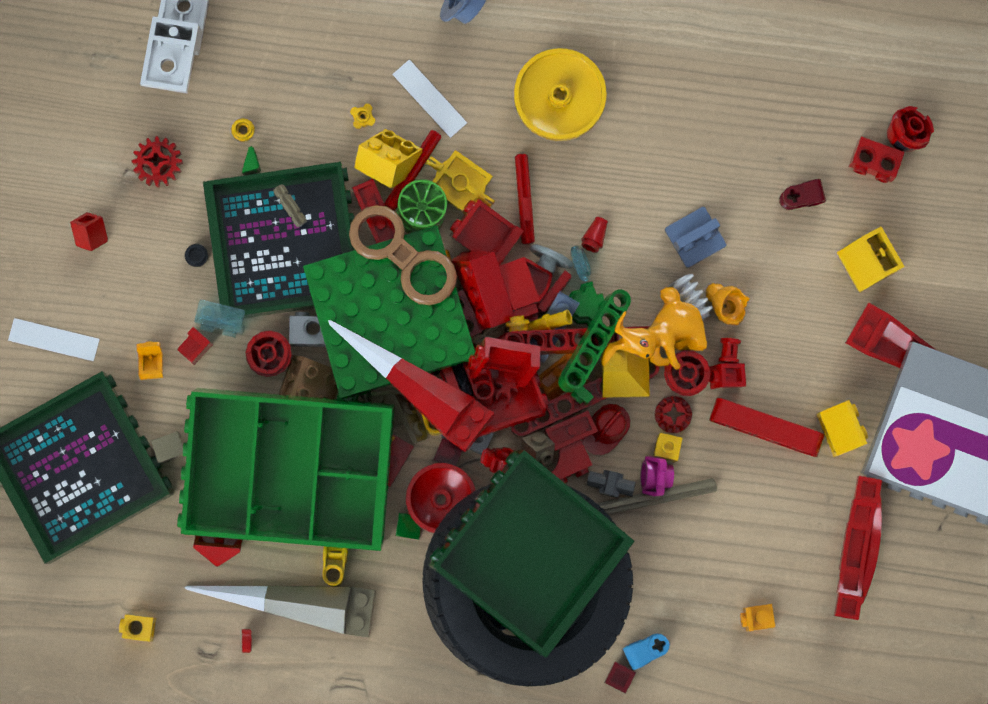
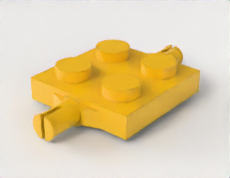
M455 150L450 158L443 163L436 160L433 156H430L429 160H427L426 164L437 171L432 182L442 188L447 202L465 214L463 209L469 200L474 201L475 198H479L490 208L495 203V200L485 194V189L493 179V176Z

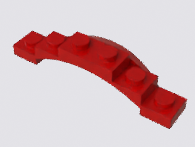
M857 476L854 499L851 503L849 520L846 523L839 565L840 573L836 591L838 594L834 616L859 620L861 605L866 599L874 576L882 528V501L880 497L882 480Z

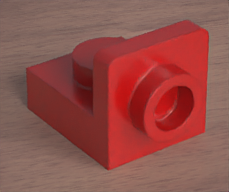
M721 363L709 366L711 370L710 389L746 387L745 363Z

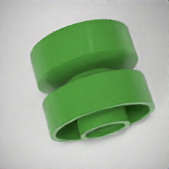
M415 180L407 184L399 195L397 214L403 221L405 232L409 234L436 225L440 229L443 225L447 209L446 195L440 186L429 180Z

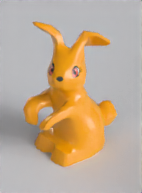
M665 287L660 291V298L663 300L664 305L648 329L625 328L623 320L627 311H624L614 329L622 338L607 345L601 357L602 366H606L617 350H623L643 359L650 358V362L656 366H668L670 363L674 369H680V364L675 356V349L680 351H703L707 348L704 324L699 309L692 304L682 302L678 290L674 287ZM660 347L665 349L668 358L661 357Z

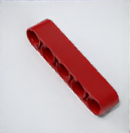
M716 398L709 421L813 457H818L825 436L821 432L722 398Z

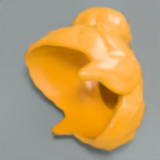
M719 283L708 285L705 295L708 301L712 303L714 313L718 317L717 319L728 325H739L745 317L746 311L744 308L747 306L750 298L735 286L724 287Z

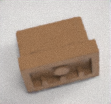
M292 355L278 395L334 399L338 388L333 370L329 366L306 357Z

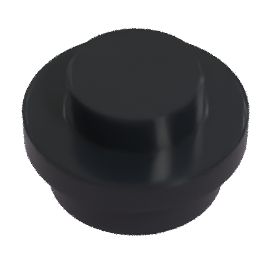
M200 244L190 245L185 251V260L192 267H201L208 260V252Z

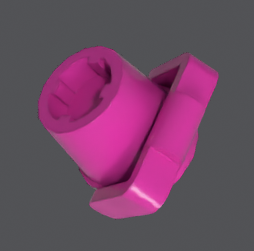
M645 456L640 474L642 493L651 496H663L665 488H672L674 482L673 465L667 464V461L663 458Z

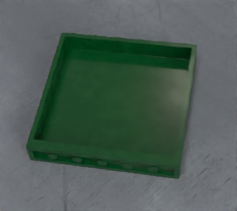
M514 450L506 458L505 462L507 465L503 470H498L490 480L492 484L487 490L483 489L475 499L477 503L472 510L470 508L467 509L461 516L460 520L462 523L457 529L453 528L445 537L447 542L442 548L438 547L430 557L432 561L429 566L539 655L547 658L635 541L525 450H517V452Z

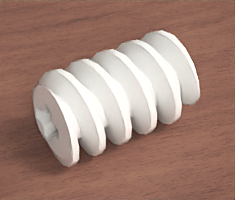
M693 274L685 275L667 286H674L678 290L682 302L692 304L698 308L702 320L710 316L709 312L713 307H705L704 304L708 299L699 298L703 290H694L699 283H690L694 276Z

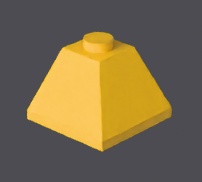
M617 350L606 366H602V397H650L649 358L643 359L632 353Z

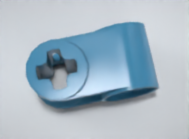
M656 633L624 647L623 651L632 670H636L666 654L670 644L664 635ZM655 639L664 641L662 650L652 649Z

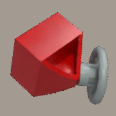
M533 244L530 246V251L540 258L538 264L526 257H522L500 265L499 268L513 311L534 303L538 307L548 293L553 277L552 274H554L556 269L555 266L570 269L573 266L571 260L552 249Z

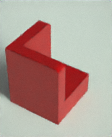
M86 212L70 222L77 247L93 251L108 242L102 216Z
M192 327L187 333L189 335L188 338L178 347V351L195 365L213 344Z

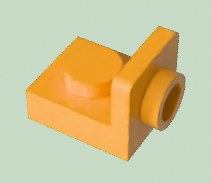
M772 604L743 608L744 613H740L741 625L746 627V631L775 628Z

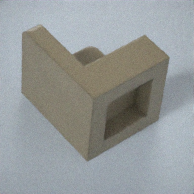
M176 431L151 441L159 464L170 462V459L183 455L180 432Z

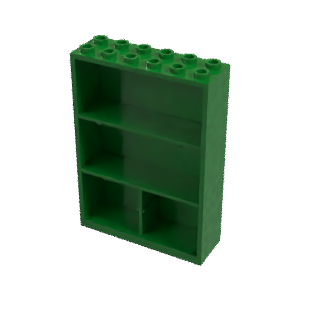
M197 388L191 391V395L187 396L186 409H190L189 419L185 420L184 432L188 433V440L183 445V457H186V464L181 469V480H185L184 488L180 490L179 504H183L182 513L178 514L177 527L181 528V534L381 551L384 544L395 404Z

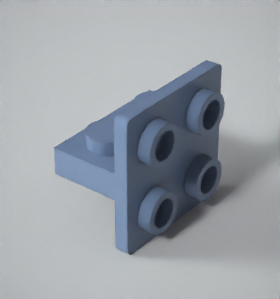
M705 207L699 208L665 228L667 236L686 268L695 265L726 247V242L718 231L720 227L719 222L716 218L711 219Z

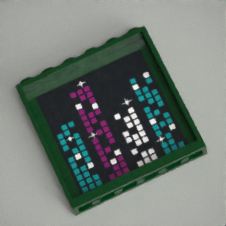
M341 161L203 181L223 321L315 308L303 266L354 251L349 237L350 225L354 219V213H349L348 204H352L350 190L345 188V182L349 181L347 167L343 168ZM283 184L289 192L288 195L292 196L301 210L300 213H303L307 219L304 225L300 227L295 226L292 217L288 215L280 203V199L276 197L273 191L277 186Z
M103 371L0 428V482L44 564H51L173 495L170 491L173 488L172 483L167 476L163 477L159 471L162 466L158 463L156 455L152 457L148 451V448L151 446L145 435L140 436L137 428L140 426L134 415L129 416L125 409L128 407L122 394L118 396L114 388L117 387L114 378L111 374L107 376Z

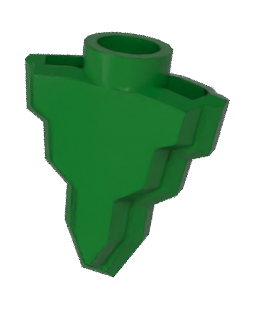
M593 281L581 284L580 289L572 291L569 295L570 298L579 302L572 316V320L577 324H587L589 326L604 301L603 293H596Z

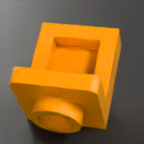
M148 341L137 344L138 375L140 380L163 378V352L160 342Z

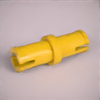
M569 310L553 315L545 314L542 318L527 324L528 330L525 331L555 330V328L572 324V315Z

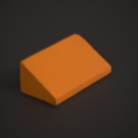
M565 354L539 375L541 383L539 387L550 401L565 392L560 388L558 379L572 354Z

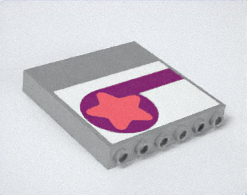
M910 342L861 473L865 474L866 477L880 479L888 483L887 488L897 492H901L902 489L910 491V497L923 501L924 497L932 499L931 504L945 509L946 505L955 508L953 513L967 517L968 513L977 516V522L988 525V369L924 345Z

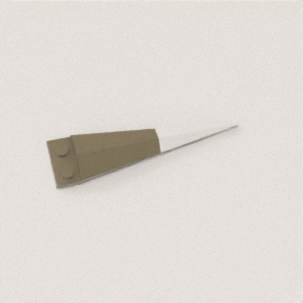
M309 586L185 587L190 591L342 634L362 637L370 636L376 590L356 587Z

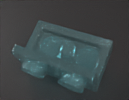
M200 300L194 322L200 325L201 330L213 332L214 329L223 331L222 335L236 338L237 334L243 336L245 311Z

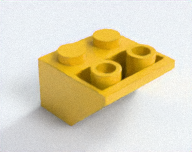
M384 129L359 144L354 168L389 188H393L406 179L423 149L414 145L413 142L401 138L393 131Z
M881 226L837 252L859 293L905 267Z
M850 400L816 414L833 457L867 444V431L863 425L860 426L857 419L859 417L858 409L855 404H851Z

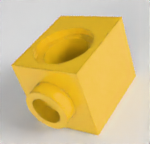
M659 433L653 456L663 458L666 461L677 462L683 438Z
M125 614L124 619L120 620L119 633H122V638L153 642L156 618ZM135 621H139L142 624V631L138 635L134 634L131 630V625Z

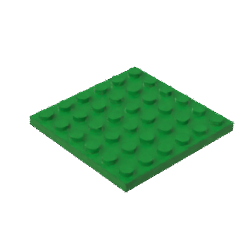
M437 225L404 235V240L418 252L426 250L438 251L447 256ZM393 239L367 246V248L374 250L383 249ZM354 250L303 266L341 400L392 384L329 325L328 320L343 326L428 373L468 362L470 355L475 353L456 285L450 296L441 303L423 305L411 300L403 291L401 284L402 270L388 258L380 260L367 259ZM427 260L419 263L413 269L410 279L411 285L420 294H436L446 284L447 273L440 263Z

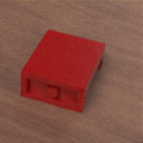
M475 198L474 201L469 200L463 209L465 214L461 220L457 218L449 230L452 232L449 236L469 251H494L500 266L524 231L488 207L479 198Z
M485 337L482 343L477 345L475 353L469 357L468 369L471 370V378L476 379L481 370L487 368L516 373V386L526 387L540 368V346Z

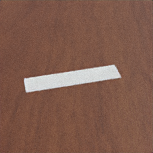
M410 60L392 74L450 138L467 124L463 117Z
M16 318L13 320L8 341L94 361L99 343L98 338Z

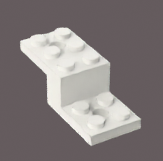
M161 0L158 17L152 18L140 82L141 86L181 93L188 92L194 55H199L209 0ZM182 1L190 3V8L186 12L178 10V5ZM165 61L174 62V68L170 72L162 70V64Z

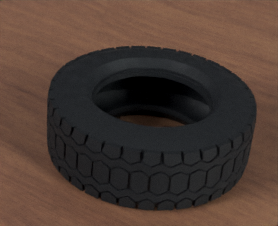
M489 484L458 502L446 514L431 538L425 555L422 574L423 597L428 616L439 638L456 658L468 667L493 680L526 687L546 686L563 682L593 666L594 662H598L606 654V650H609L617 639L616 637L619 636L625 624L624 620H627L630 610L629 604L632 602L633 570H631L630 554L626 552L547 658L543 657L517 636L507 635L495 627L480 606L429 566L432 561L430 557L438 547L442 548L447 542L445 540L447 534L453 528H458L462 523L460 520L461 516L467 509L470 508L472 510L477 503L475 501L476 497L483 489L487 490L491 485ZM570 487L584 500H586L595 509H597L600 513H602L606 518H608L611 522L615 524V522L612 521V518L596 502H594L587 495Z

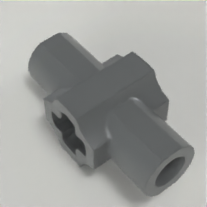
M604 470L603 474L590 471L587 486L598 488L600 494L618 498L619 494L633 497L636 482L623 479L624 474Z

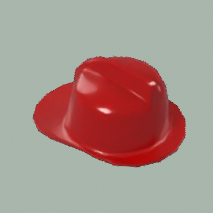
M617 404L602 406L592 416L598 432L581 440L588 452L594 455L608 454L618 445L630 428L631 420L628 412Z

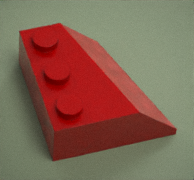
M463 251L451 260L481 327L493 328L510 321V317L515 316L494 251Z

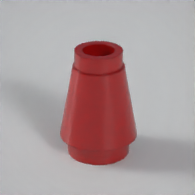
M595 217V220L581 238V246L585 250L598 253L599 249L603 248L608 221L601 217Z

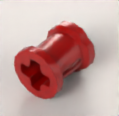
M720 338L722 351L718 362L739 363L737 355L738 345L741 344V340Z

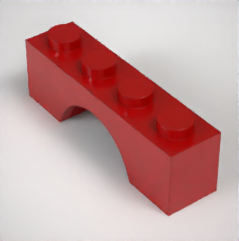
M581 440L559 449L558 463L552 473L564 483L568 482L567 477L575 474L578 478L589 473L588 468L592 466Z

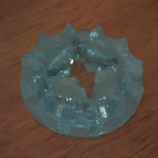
M578 245L571 247V257L577 275H579L582 281H589L592 272L587 256Z

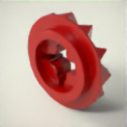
M666 397L658 403L655 409V420L658 426L668 433H679L685 430L691 423L692 410L690 404L681 397ZM673 405L676 408V412L684 414L676 417L675 424H673L670 416L664 415L667 412H671Z

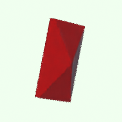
M195 535L193 548L218 567L241 552L243 539Z

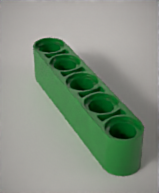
M618 289L607 295L559 376L558 384L563 391L573 392L585 384L614 334L618 319L630 306L631 297L627 291ZM614 297L620 300V307L615 305ZM603 316H605V317H607V318L609 319V321H610V325H609V326H606V325L603 323V321H602ZM592 335L598 339V346L592 343ZM580 355L587 359L586 366L580 362ZM569 375H572L575 378V386L569 383Z

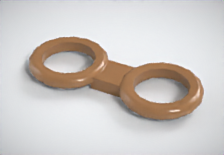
M375 205L367 207L356 214L350 225L349 237L351 245L358 254L367 259H390L402 270L401 284L403 291L411 300L418 304L434 305L441 303L450 296L456 285L457 274L454 264L447 256L438 251H416L404 240L405 229L402 219L395 211L386 206ZM376 215L390 219L395 228L392 242L379 250L367 248L361 243L359 238V231L363 222L369 217ZM427 260L440 263L447 273L444 287L432 295H423L415 291L410 281L411 273L415 266Z

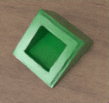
M252 146L248 147L242 170L243 175L257 174L261 171L256 151Z
M399 513L395 536L419 540L421 527L414 522L410 514Z

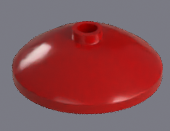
M448 463L431 464L422 468L411 479L406 492L407 509L411 518L418 526L434 533L446 514L458 502L476 491L468 474L459 467ZM444 495L446 497L445 503H438L437 497Z

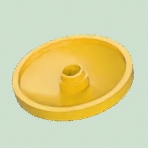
M563 48L546 50L532 57L520 70L514 88L515 107L522 122L535 134L555 141L575 139L591 130L603 113L607 95L603 75L595 63L577 51Z

